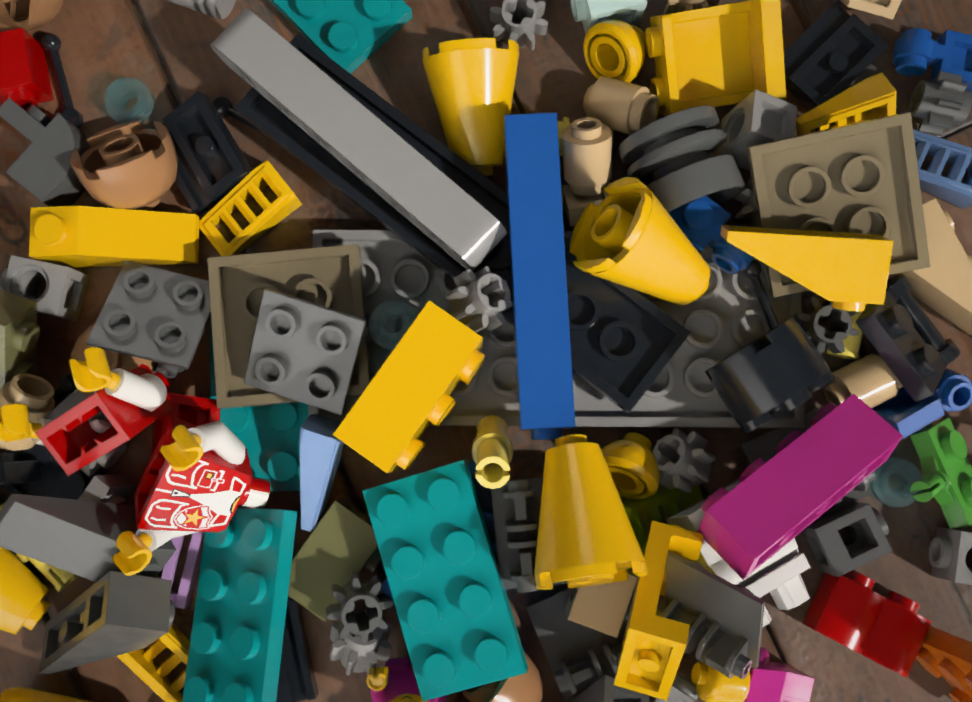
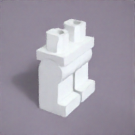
M738 480L725 488L730 491L741 481ZM707 499L701 500L666 519L668 524L678 525L687 530L698 532L704 516L701 508ZM795 538L744 580L703 539V545L697 562L707 571L734 585H741L749 589L759 598L770 592L778 610L795 608L810 599L800 573L811 566L804 553L798 552ZM765 606L763 627L770 624L772 620Z

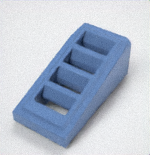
M913 129L921 190L962 209L972 206V148ZM926 154H929L933 158L927 171L920 169ZM946 163L952 165L947 178L940 176ZM965 172H968L965 182L961 183Z
M310 414L300 426L301 529L309 532L316 528L326 511L345 443L333 435L341 422L318 414Z

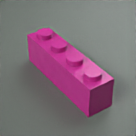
M852 394L838 406L833 402L828 403L812 419V427L803 434L799 430L791 432L778 445L775 450L777 454L767 462L762 458L755 460L741 474L739 478L741 483L730 491L725 487L718 489L703 504L701 510L704 512V516L698 533L704 535V540L743 580L885 463L902 439L903 435L855 394Z

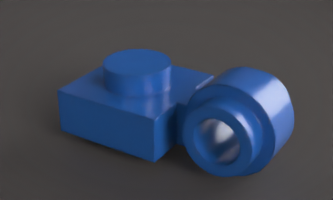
M912 28L903 31L901 37L895 41L892 63L896 66L895 71L899 75L907 77L920 76L926 72L927 67L933 66L931 79H935L939 71L963 76L961 83L967 84L965 90L972 91V35L946 30L937 38V41L931 39L932 34L930 31Z
M703 196L669 212L670 216L699 254L702 253L707 245L713 248L712 261L724 272L736 274L738 270H745L753 261V256L730 244L720 235L721 225L727 222L731 214L709 197Z
M946 368L934 395L915 402L903 387L898 390L896 397L872 409L903 435L902 439L911 434L921 431L926 425L944 416V410L953 412L966 409L972 403V383L967 376Z

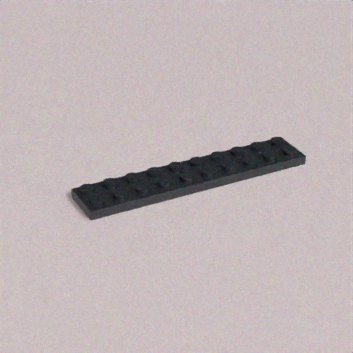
M296 34L290 42L292 46L488 210L504 226L507 234L473 272L476 273L486 266L489 267L491 273L507 281L510 290V301H512L507 192L299 34ZM253 87L235 107L240 116L453 280L456 276L467 270ZM564 236L572 371L624 412L630 413L691 332L636 290L587 274L575 267L572 261H577V258L570 252V240ZM512 306L501 313L505 320L514 326Z

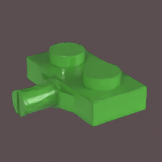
M949 417L933 421L921 431L909 435L920 458L924 474L923 478L911 485L910 492L918 491L912 496L919 502H928L934 497L941 506L950 529L972 525V467L967 458L965 440L954 429Z

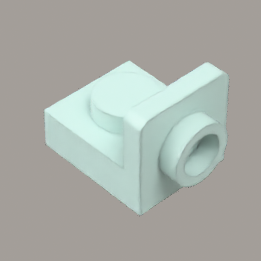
M570 0L574 20L576 22L582 21L585 34L593 25L605 20H621L638 26L641 24L648 3L647 0Z

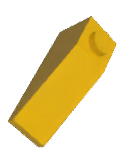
M91 206L31 207L29 257L70 268L123 266L125 260L142 265L199 264V216L187 213Z
M721 225L720 235L727 242L826 300L833 301L832 307L835 309L864 311L866 304L884 305L893 240L879 234Z

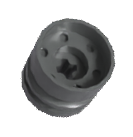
M713 106L693 107L662 117L630 135L617 149L621 161L624 164H632L626 171L627 176L637 178L641 182L653 180L648 187L668 213L703 196H707L718 205H721L746 189L734 155H719L709 158V155L717 151L727 141L724 130L714 129L719 124V118Z

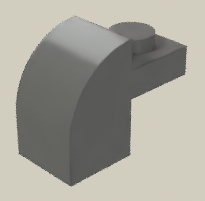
M8 98L0 107V116L32 143L6 173L44 204L50 207L72 206L86 189L78 180L69 161L71 153L76 148L80 156L90 149L87 137L59 113L51 119L33 104L25 110Z

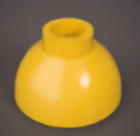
M605 20L593 25L587 31L583 42L584 58L588 68L597 79L609 77L630 83L639 74L644 64L645 34L639 27L621 20Z
M627 433L623 440L613 441L601 449L619 496L629 499H644L653 496L657 492L660 482V469H658L656 458L651 452L652 443L647 437L638 433Z

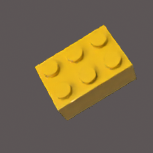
M429 300L333 435L386 473L396 472L400 467L404 470L406 468L410 469L427 445L420 439L431 422L439 427L456 404L455 399L450 396L460 381L469 385L485 363V355L481 353L483 350V337Z

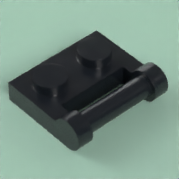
M901 273L888 279L884 305L867 304L865 310L862 311L856 320V324L912 399L917 402L934 395L947 365L960 355V350L951 339H944L909 292L912 285Z

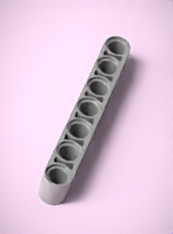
M244 8L210 44L218 57L236 74L464 268L474 271L507 234L504 226L488 210L249 9Z

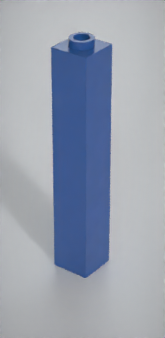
M557 112L505 115L504 150L519 431L531 430V440H552L563 437V429L575 427Z

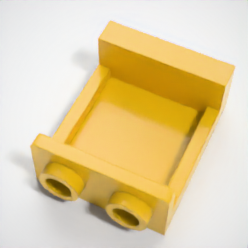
M749 0L650 17L651 27L646 28L645 45L648 57L654 58L656 78H652L650 81V93L658 96L660 115L667 116L704 105L718 107L740 103L755 89L779 99L787 98L780 0Z
M652 520L643 553L648 574L644 577H638L635 585L614 680L615 686L667 701L687 645L690 627L689 624L656 615L659 595L666 596L665 564L669 550L686 560L697 562L703 545V534L687 530L678 525H668Z

